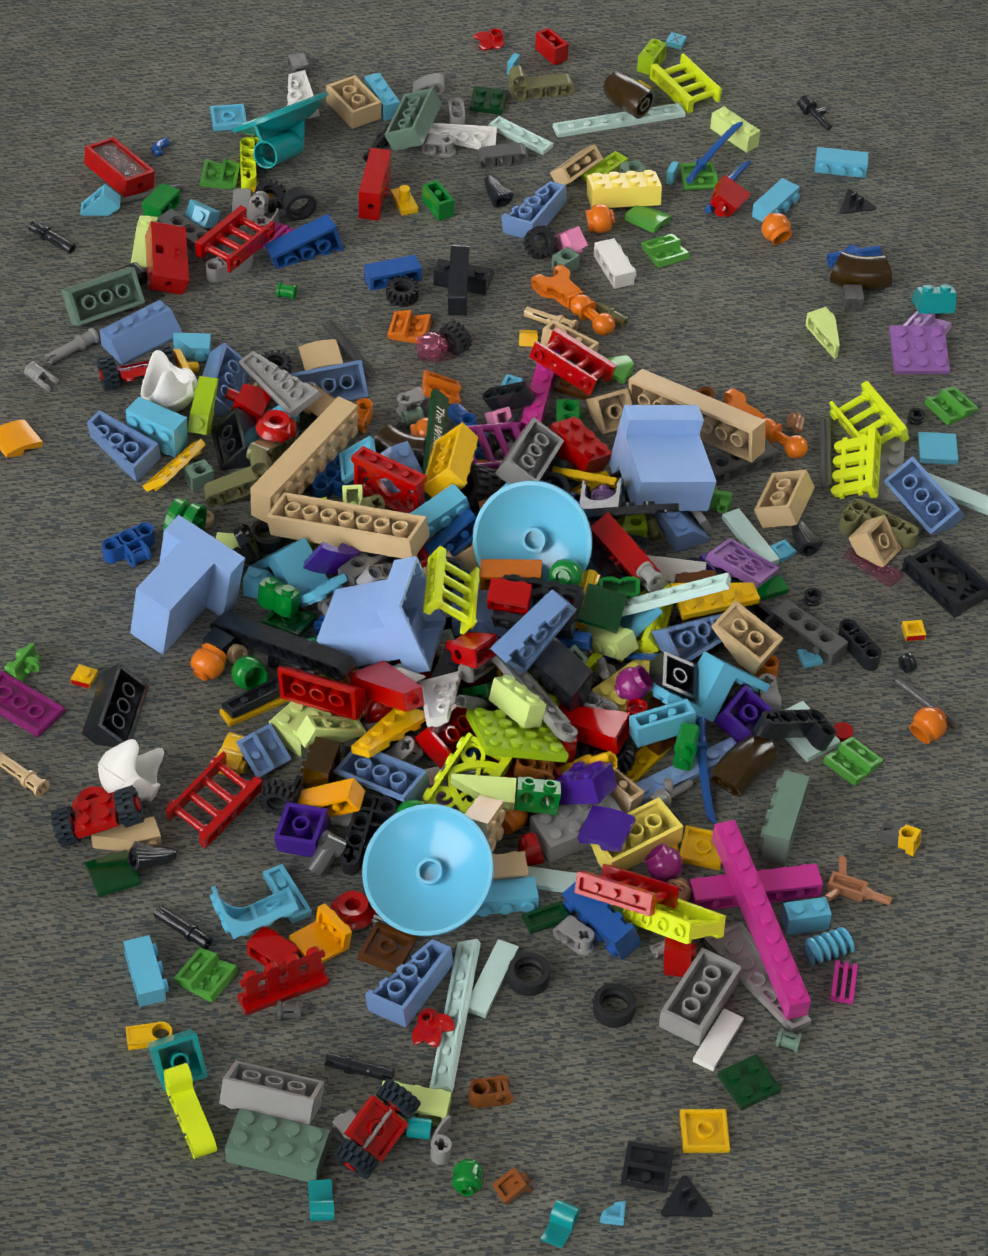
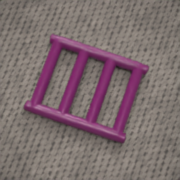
M520 422L467 426L478 436L487 459L485 463H477L475 455H473L472 463L498 469L502 461H495L484 432L494 431L505 458L509 452V447L502 430H512L516 440L521 433L519 429Z

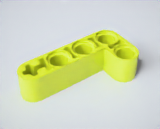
M244 137L240 140L241 188L243 189L257 186L256 161L253 156V150L255 145L260 142L258 137Z
M184 1063L164 1070L166 1092L168 1097L171 1096L169 1100L175 1115L178 1114L179 1116L177 1119L183 1134L186 1133L185 1139L193 1158L196 1159L217 1152L214 1136L193 1088L192 1074L188 1064Z

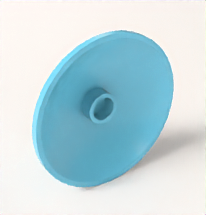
M528 480L512 484L507 482L485 502L479 511L473 530V549L480 568L481 559L542 560V581L549 582L548 576L551 566L557 560L564 558L577 562L584 574L592 553V531L582 507L563 489L542 481ZM543 596L534 598V601H540Z
M437 804L409 807L387 819L371 838L362 866L365 893L376 913L395 929L415 936L446 934L458 929L471 920L486 901L494 875L492 851L487 838L478 825L462 812Z

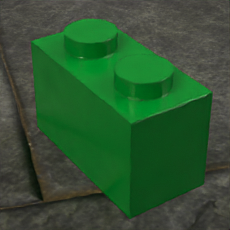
M438 180L423 184L422 202L438 221L453 217L454 199Z
M161 183L143 200V215L159 217L170 209L174 210L181 203L180 190Z

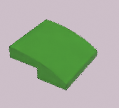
M205 159L199 186L234 189L237 183L240 163L224 159L221 164Z
M707 162L706 169H701L692 183H688L686 178L692 172L696 163L679 164V172L684 190L715 188L718 178L717 173H715L714 162Z
M638 205L631 208L624 216L625 221L652 233H655L660 227H664L672 219L671 215L651 206Z
M674 234L641 242L643 250L658 268L690 259L689 252L681 246L680 239Z
M956 387L944 388L941 390L940 395L927 397L924 402L947 425L954 424L974 414L979 409Z
M850 737L841 742L837 750L826 755L823 763L855 786L875 771L884 760L854 737Z
M199 948L173 979L180 986L213 1003L239 973L237 965L219 960L217 953Z

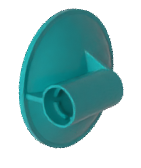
M327 91L243 123L232 128V133L238 132L245 135L258 136L260 142L254 147V159L262 168H272L302 153L304 148L305 120L319 108L325 97L329 96Z

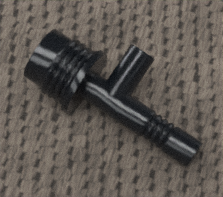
M807 95L802 96L797 101V105L804 115L811 114L826 130L832 128V125L822 116V114L826 113L825 107L815 109L817 103Z
M515 412L508 422H517L521 418L520 414ZM502 430L506 442H515V439L507 434L510 430ZM489 434L487 441L494 456L495 452L500 449L496 436Z

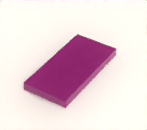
M0 672V715L39 738L66 713V708L8 673Z

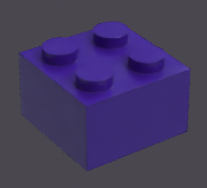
M744 685L732 696L716 716L714 722L736 742H739L747 735L754 733L753 728L764 711L774 710L748 686Z
M596 761L591 764L576 762L556 780L561 782V805L599 804L617 787L612 763H603V761Z
M287 802L274 835L277 850L289 854L312 857L318 848L320 836L324 831H329L331 819L328 809Z

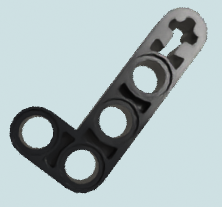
M451 245L448 315L467 316L469 245Z
M815 709L764 711L753 728L754 733L762 739L806 737L810 744L819 751H826L836 735L835 729L826 717Z
M364 794L360 810L352 814L345 837L346 847L340 855L341 870L344 874L355 875L360 871L364 858V845L373 824H383L387 819L396 814L397 805L393 799Z

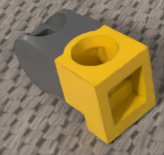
M887 820L881 827L877 837L880 842L904 849L906 854L914 856L921 843V829Z

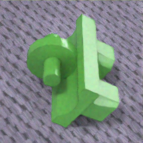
M715 486L709 508L717 509L718 513H727V510L731 508L733 492L717 490L718 486Z
M29 643L25 649L19 648L16 652V660L5 665L6 672L21 682L31 672H38L41 669V657L35 650V644Z

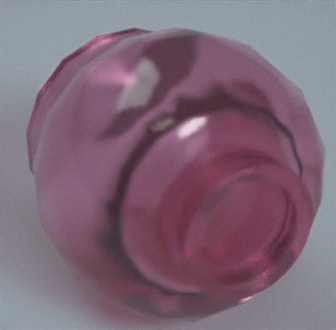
M426 332L422 337L418 336L416 338L417 353L420 361L438 362L444 358L445 352H448L447 340L445 337L442 338L438 332Z

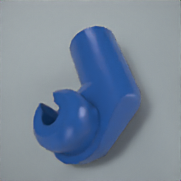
M163 138L153 144L151 152L154 153L155 157L163 154L161 149L170 145L169 140Z

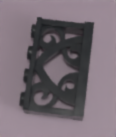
M941 539L913 556L908 555L904 558L902 571L954 618L983 600H988V580L984 579ZM937 555L938 557H936L935 562H932L931 557ZM939 571L957 574L958 587L950 583H941L938 580ZM974 589L977 591L975 594L968 593L974 592ZM962 596L966 597V599L960 600Z
M516 574L503 576L508 581H525L528 584H532L531 600L539 596L544 597L551 590H554L562 597L573 598V606L577 610L571 616L569 623L566 622L555 637L574 639L576 624L585 597L582 587L577 584H560L553 580L549 582L542 581L535 577L524 578ZM493 610L491 618L494 627L511 629L524 615Z

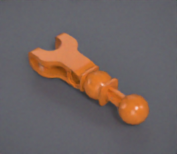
M559 264L553 267V277H545L541 274L531 277L532 288L541 297L555 299L562 306L571 310L575 316L580 317L581 321L589 318L592 321V327L596 334L606 336L613 332L615 327L613 317L607 313L599 314L595 311L596 302L584 295L580 288L570 280V270L564 265Z
M733 388L725 392L724 401L726 404L766 420L765 438L771 445L775 442L783 445L785 453L790 458L798 459L805 456L808 444L802 436L794 435L788 437L783 434L782 424L779 423L777 425L773 419L766 418V415L747 404L746 397L742 392Z

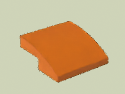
M412 310L394 311L387 336L392 340L426 344L433 320L431 314L413 315Z
M424 370L422 378L424 396L430 397L431 391L436 388L449 398V404L456 402L460 404L459 392L461 385L459 381Z

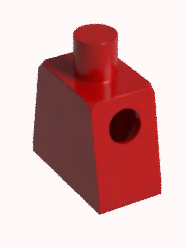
M724 174L715 185L710 204L716 208L714 213L718 217H723L724 215L730 217L751 194Z
M247 383L243 384L240 392L229 388L225 395L226 399L234 402L231 412L237 407L251 415L254 419L255 427L258 420L262 418L271 399L262 388Z
M466 632L455 640L449 639L446 643V650L451 652L454 663L477 669L497 655L490 649L497 642V634Z

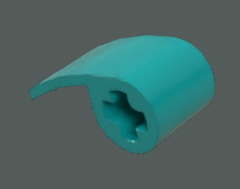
M418 1117L408 1119L407 1138L430 1140L432 1119Z
M309 1180L310 1222L334 1220L332 1180Z
M557 1199L551 1211L550 1222L541 1236V1240L563 1248L579 1217L580 1208Z

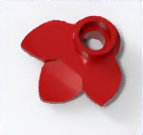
M498 28L491 29L490 32L482 31L473 36V38L480 41V50L487 51L491 48L498 50L504 46V34Z
M432 1008L424 1009L418 1015V1024L412 1031V1041L415 1045L425 1041L428 1045L438 1048L442 1032L455 1030V1024L447 1014H438Z

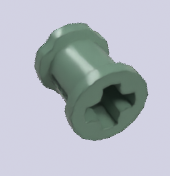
M417 407L415 410L407 412L401 411L402 422L408 427L410 424H414L424 418L422 408Z
M781 1027L775 1047L779 1048L782 1046L792 1049L794 1053H798L803 1034H794L785 1031Z

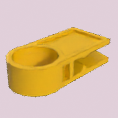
M166 1022L125 1027L128 1050L148 1048V1042L159 1039L153 1036V1033L159 1029L167 1030L169 1032L168 1036L173 1035L172 1027Z

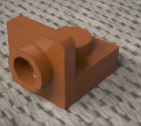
M514 1167L492 1184L506 1205L510 1204L524 1191L529 1193L534 1191L529 1185L532 1180L524 1170L519 1172Z

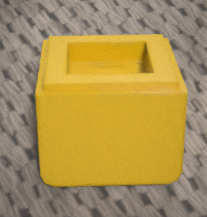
M519 330V346L533 347L534 342L538 341V331Z

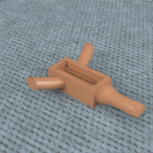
M839 856V873L833 871L827 886L829 893L823 896L826 897L827 902L841 895L862 902L863 899L874 900L890 906L892 897L873 891L868 887V882L847 876V859L844 856Z

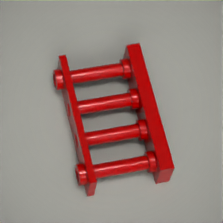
M240 205L196 241V256L202 259L207 254L212 253L227 261V272L231 273L274 238L275 222L271 221L263 227L247 219V208ZM245 225L258 233L251 236L239 228ZM234 234L247 242L240 245L228 239V237ZM222 243L235 251L229 255L216 247Z
M557 327L553 329L547 345L544 346L535 341L529 355L531 359L588 395L592 394L598 378L608 383L612 379L617 367L616 364ZM553 349H555V350H560V353H561L562 355H558L557 353H555V352L552 351V350H553ZM567 359H571L572 361L576 362L577 364L574 365L573 363H571V362L568 361ZM585 368V369H587L588 371L592 372V374L590 375L589 373H587L586 371H584V370H582V369Z
M224 751L219 756L213 757L209 766L176 800H171L166 807L167 820L171 821L176 815L199 831V844L204 848H207L231 824L262 789V780L257 776L251 781H246L226 766L227 755ZM220 771L242 789L237 795H231L214 782L212 778ZM204 786H207L228 802L223 810L216 809L198 795ZM192 800L213 816V820L208 825H204L183 808Z
M603 864L601 876L583 870L578 871L574 893L646 916H653L656 903L677 908L680 887L615 866Z

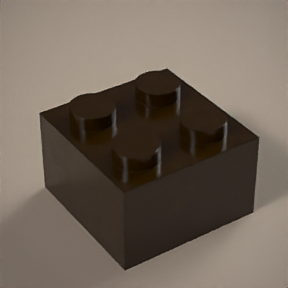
M315 737L313 745L309 744L307 760L302 761L300 770L303 773L300 784L303 786V790L336 781L338 775L334 774V770L340 764V742Z

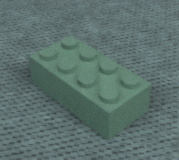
M434 88L403 95L384 134L393 151L423 145L442 104Z
M126 267L61 289L71 324L76 326L145 303L138 277L133 267Z
M785 770L783 777H778L775 788L778 791L772 795L771 808L767 811L766 824L763 825L760 834L761 839L758 846V851H761L760 860L783 866L786 865L805 803L810 776Z
M240 1108L225 1146L226 1162L306 1182L318 1180L330 1147V1130Z

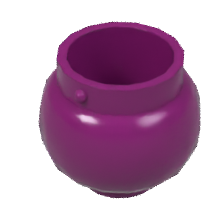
M638 665L636 667H627L619 672L616 676L614 688L621 699L629 701L634 698H644L648 690L653 688V683L648 672L641 665Z
M665 843L655 847L644 859L649 874L657 880L666 882L670 879H677L683 872L681 870L683 866L681 855L676 849L668 847Z

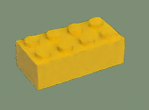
M463 422L434 443L425 473L427 475L425 492L432 498L453 483L459 490L467 484L466 480L474 459L473 455L477 448L478 436Z

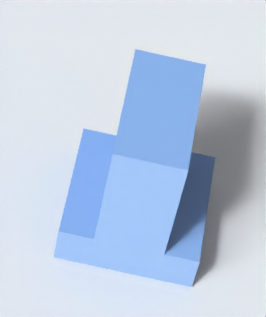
M624 405L609 465L612 474L620 470L624 482H626V490L630 502H635V506L643 505L644 501H655V504L679 503V511H708L716 479L700 438L704 420L698 405Z
M178 515L164 530L159 565L136 588L130 634L157 652L164 654L206 608L218 616L224 611H230L237 603L245 558Z
M417 556L394 560L386 580L335 589L317 637L318 644L350 655L355 660L357 667L375 664L383 660L386 662L400 659L406 670L415 673L430 671L446 618L440 609H435L431 615L423 612L426 575Z

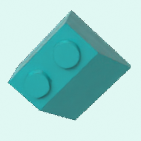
M943 284L940 287L924 285L923 287L916 288L912 296V303L919 314L955 313L957 292L953 286Z
M192 1029L147 1043L152 1063L164 1091H166L164 1070L187 1063L190 1068L193 1082L208 1077L197 1033Z

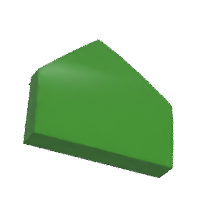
M628 355L606 358L617 365L611 380L616 379L618 383L624 384L627 377L633 376L634 363Z

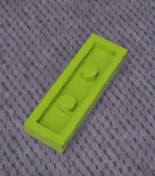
M614 151L581 175V179L587 182V175L617 172L620 163L628 162V158Z

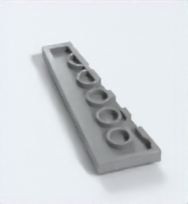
M254 351L239 361L240 366L291 418L300 414L301 411L322 397L318 389L306 382L303 383L296 376H291L288 371L281 370L276 364L269 362Z
M899 418L906 426L907 419ZM888 425L884 427L882 435L891 430ZM893 437L881 444L878 497L874 499L900 502L898 497L884 483L888 476L903 465L905 442L903 443L899 437ZM864 492V495H862V497L870 498L868 492Z
M742 922L725 928L724 937H704V944L713 953L742 966L740 981L789 1032L794 1033L811 1025V1019L808 1015L786 1020L752 935Z

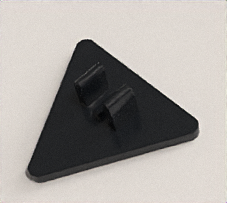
M849 189L847 190L840 213L876 210V206L865 200L863 196L858 195L857 192Z
M683 1175L661 1210V1215L673 1217H711L713 1211L690 1179Z

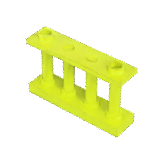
M684 53L681 54L680 64L670 68L662 69L657 63L651 65L650 79L674 102L681 103L687 114L693 112L695 102L712 97L717 103L720 102L722 94L720 86ZM681 70L687 73L676 78L669 76ZM690 79L696 82L685 87L679 85V83ZM699 88H703L705 90V92L697 94L695 96H691L688 94V92L697 90Z
M868 381L861 384L862 392L860 396L838 408L833 401L829 402L831 418L834 421L838 420L852 438L861 437V434L864 433L868 435V428L876 426L878 429L888 425L891 430L881 436V444L893 437H899L903 443L909 440L907 427ZM864 401L871 404V407L850 419L844 416L845 412ZM874 413L881 416V419L860 431H857L853 426Z
M439 546L428 557L423 612L431 615L435 609L444 611L461 621L460 633L464 635L477 622L476 610L480 569L476 567L470 574L447 562V549ZM445 570L464 580V585L447 576ZM443 583L462 593L463 599L445 589ZM442 597L462 607V612L443 602Z

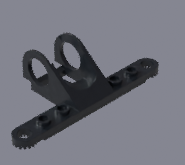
M620 477L619 482H617L615 495L604 500H591L590 486H588L586 479L582 481L579 505L584 510L588 521H598L607 512L614 519H626V516L679 512V503L655 504V501H644L643 505L635 506V502L626 503L623 477Z

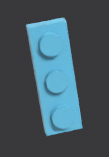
M283 864L263 871V878L273 894L290 887L299 908L294 914L288 916L292 924L312 916L311 908Z

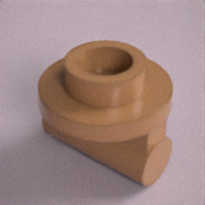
M799 412L791 413L786 419V426L789 429H794L796 433H802L805 418Z

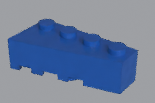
M328 214L264 245L267 255L276 269L297 264L302 259H314L316 255L323 254L325 256L334 250H338V252L344 250L337 227Z
M576 882L562 893L565 900L563 905L570 913L574 911L578 915V921L593 930L594 938L598 942L603 940L607 945L605 947L606 950L613 957L617 955L623 960L642 944L635 927L630 922L627 923L621 913L618 911L615 913L610 904L574 893Z

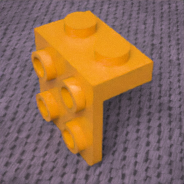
M324 903L318 906L316 921L290 934L289 941L296 944L298 951L303 957L306 956V951L313 946H317L319 950L323 949L325 957L321 958V963H324L349 949L352 931L337 916L336 912Z

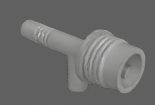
M604 657L597 659L599 667L596 673L603 678L602 681L617 672L612 664L606 663Z
M665 778V790L661 788L656 790L655 793L646 799V803L659 797L669 808L671 806V799L693 787V782L689 779L673 788L672 778Z

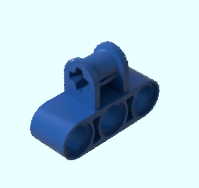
M339 455L333 461H330L324 471L320 472L312 483V497H327L329 499L334 494L343 498L342 485H354V480L347 484L342 481Z
M144 522L106 538L102 542L103 560L107 563H116L126 559L131 567L137 566V563L144 560H151L152 556L149 547L155 543L154 526L151 523Z

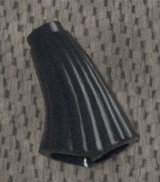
M492 175L484 179L487 194L495 208L505 207L512 201L514 193L502 186Z
M801 519L797 525L791 526L795 544L802 556L815 554L823 545V541L816 537Z
M134 841L127 859L132 870H140L167 864L176 859L177 853L173 847L151 846Z

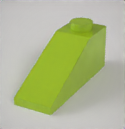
M199 376L190 411L188 432L211 435L219 379Z

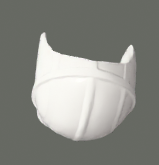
M156 350L150 358L143 379L141 398L173 412H178L187 407L193 400L198 381L190 369H180L174 366L162 351Z
M130 739L106 751L98 762L99 779L105 791L111 793L133 785L139 794L138 797L141 798L140 802L145 800L151 802L160 788V784L157 783V773L164 756V750L156 748L145 754L138 755V743L136 740Z

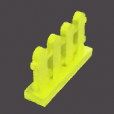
M876 426L868 428V435L864 433L861 434V437L852 439L844 437L841 441L834 444L836 452L841 453V455L833 459L835 467L840 468V470L832 473L833 480L840 482L831 488V493L834 497L845 499L847 495L858 494L861 496L864 495V492H868L870 498L878 497L882 438ZM860 449L859 452L848 453L849 451ZM859 464V466L847 468V466ZM858 479V481L846 483V481Z

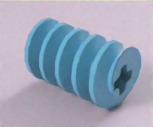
M844 927L830 930L828 933L824 932L821 936L815 935L813 938L805 939L804 942L805 955L813 966L815 965V959L818 963H823V956L827 961H830L831 954L834 958H838L839 952L844 956L847 954V949L850 953L855 951L852 937Z

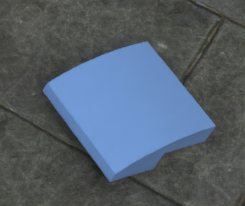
M271 723L236 741L252 772L258 778L291 760L289 753Z

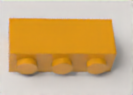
M355 778L304 789L301 791L297 804L328 809L329 816L335 817L359 811L365 790Z

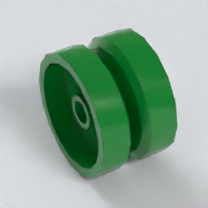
M176 498L166 514L163 533L178 515L204 531L207 519L206 507L198 503L190 504L188 500Z

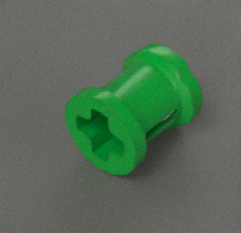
M278 282L276 298L287 297L294 301L297 295V285L291 286Z

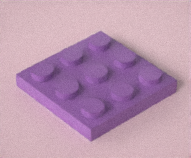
M944 326L889 327L895 375L950 373Z
M731 538L710 551L706 557L714 567L722 568L731 577L738 578L744 583L753 582L756 589L775 576L780 568Z

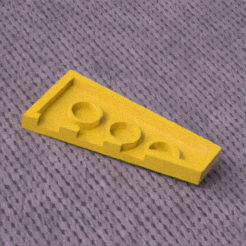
M202 439L191 443L142 485L147 492L152 489L155 491L159 490L179 470L187 466L191 459L202 453L201 449L206 444Z
M753 582L730 583V587L727 590L677 602L676 604L682 619L685 620L726 611L735 600L743 607L758 604L760 597ZM671 583L670 587H674L685 583Z
M393 708L351 746L352 754L370 758L389 747V742L403 739L406 732L420 729V724L426 721L424 710L413 709L404 712Z

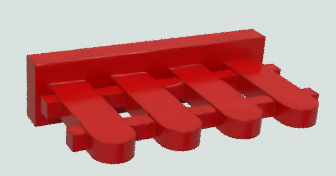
M313 946L306 951V956L299 958L297 954H292L286 958L285 964L280 966L276 962H270L264 967V972L257 974L255 970L247 971L243 975V979L239 981L241 988H244V992L237 994V1000L245 1015L247 1016L277 1004V1001L284 1002L329 985V979L324 972L325 965L321 963V958L325 957L324 950H319L317 946ZM306 964V969L301 970V966ZM286 972V976L280 978V974ZM265 980V984L259 986V982Z

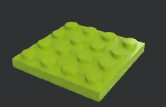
M467 709L466 718L486 755L567 763L569 756L560 739L543 720L541 727L523 728L502 710Z

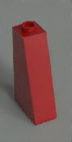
M384 660L348 675L349 684L366 689V696L369 700L404 712L424 706L422 686Z
M560 704L558 706L569 719L570 724L577 729V741L605 751H611L613 754L620 752L629 736L630 712L582 706L569 711L564 705Z

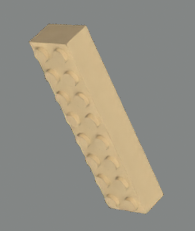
M641 369L629 378V395L632 405H698L704 420L700 432L702 442L749 462H753L765 452L766 420L644 369Z
M338 396L251 487L252 516L267 523V514L284 492L301 495L308 484L313 483L315 477L324 471L326 465L335 459L341 449L343 450L352 438L356 437L358 433V405Z
M286 492L282 494L266 516L270 535L296 540L306 538L307 542L318 544L326 542L335 547L344 543L359 551L402 559L416 556L430 536L426 516Z

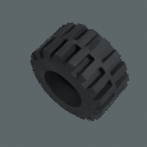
M471 463L470 472L466 480L467 484L460 491L467 497L472 513L478 514L480 511L478 501L489 499L499 490L500 481L494 469Z

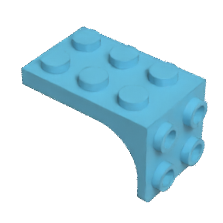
M216 886L211 887L213 894L209 895L212 905L220 917L225 933L230 932L233 939L241 935H250L254 932V929L261 926H269L276 919L291 916L299 909L290 887L245 907H233L225 903L220 897Z

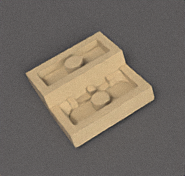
M336 339L315 341L298 347L305 371L344 363Z

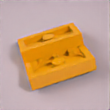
M24 419L0 425V450L6 457L21 456L25 449H34L42 446L43 441Z

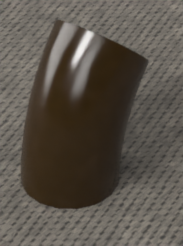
M622 71L610 74L605 80L604 93L611 102L636 119H640L648 113L655 99V92Z
M842 251L833 267L829 282L841 287L844 285H862L863 290L883 289L891 287L892 271L886 256L883 254L859 256Z
M389 424L373 438L375 451L379 454L391 446L408 441L423 471L426 436L407 434Z
M751 733L731 747L716 763L708 776L721 789L736 797H742L750 785L763 772L773 766L776 760L775 747L770 739H762L755 733Z

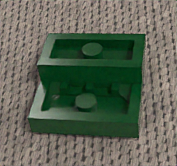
M588 583L578 622L617 634L627 595Z
M127 850L85 862L86 870L92 879L93 887L98 897L141 885L137 871L132 870L129 866L127 859L129 853Z

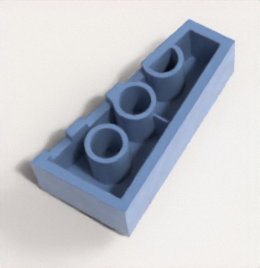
M550 181L538 189L534 196L524 199L522 205H516L512 208V212L503 214L501 216L503 232L524 239V236L530 229L539 225L547 226L567 203L566 185Z
M99 410L87 422L90 437L136 482L161 459L157 442Z
M551 590L490 649L504 662L525 674L577 609L560 594Z
M723 613L651 632L661 652L666 651L686 661H691L704 651L706 652L722 642L712 629V625Z
M433 939L411 956L412 959L408 963L401 964L396 968V972L389 978L385 977L379 982V986L375 990H369L365 994L368 1010L403 1027H407L453 966L450 946Z

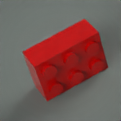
M572 417L550 425L549 429L564 440L556 453L560 459L573 463L577 466L578 471L596 473L605 469L612 452L580 419Z
M455 702L449 722L438 727H426L414 738L440 770L446 765L445 762L451 753L454 754L458 749L456 746L462 736L466 737L469 732L476 737L466 718L467 708L457 707Z

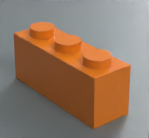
M481 559V590H489L491 578H503L504 575L516 574L524 578L535 577L542 580V560Z

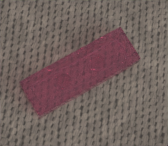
M853 547L844 554L846 559L888 587H892L903 576L901 572L888 564L884 567L877 566L869 560L858 556Z

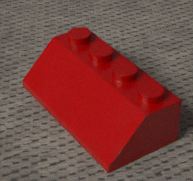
M279 667L277 669L281 699L356 721L367 704L366 689L292 667Z

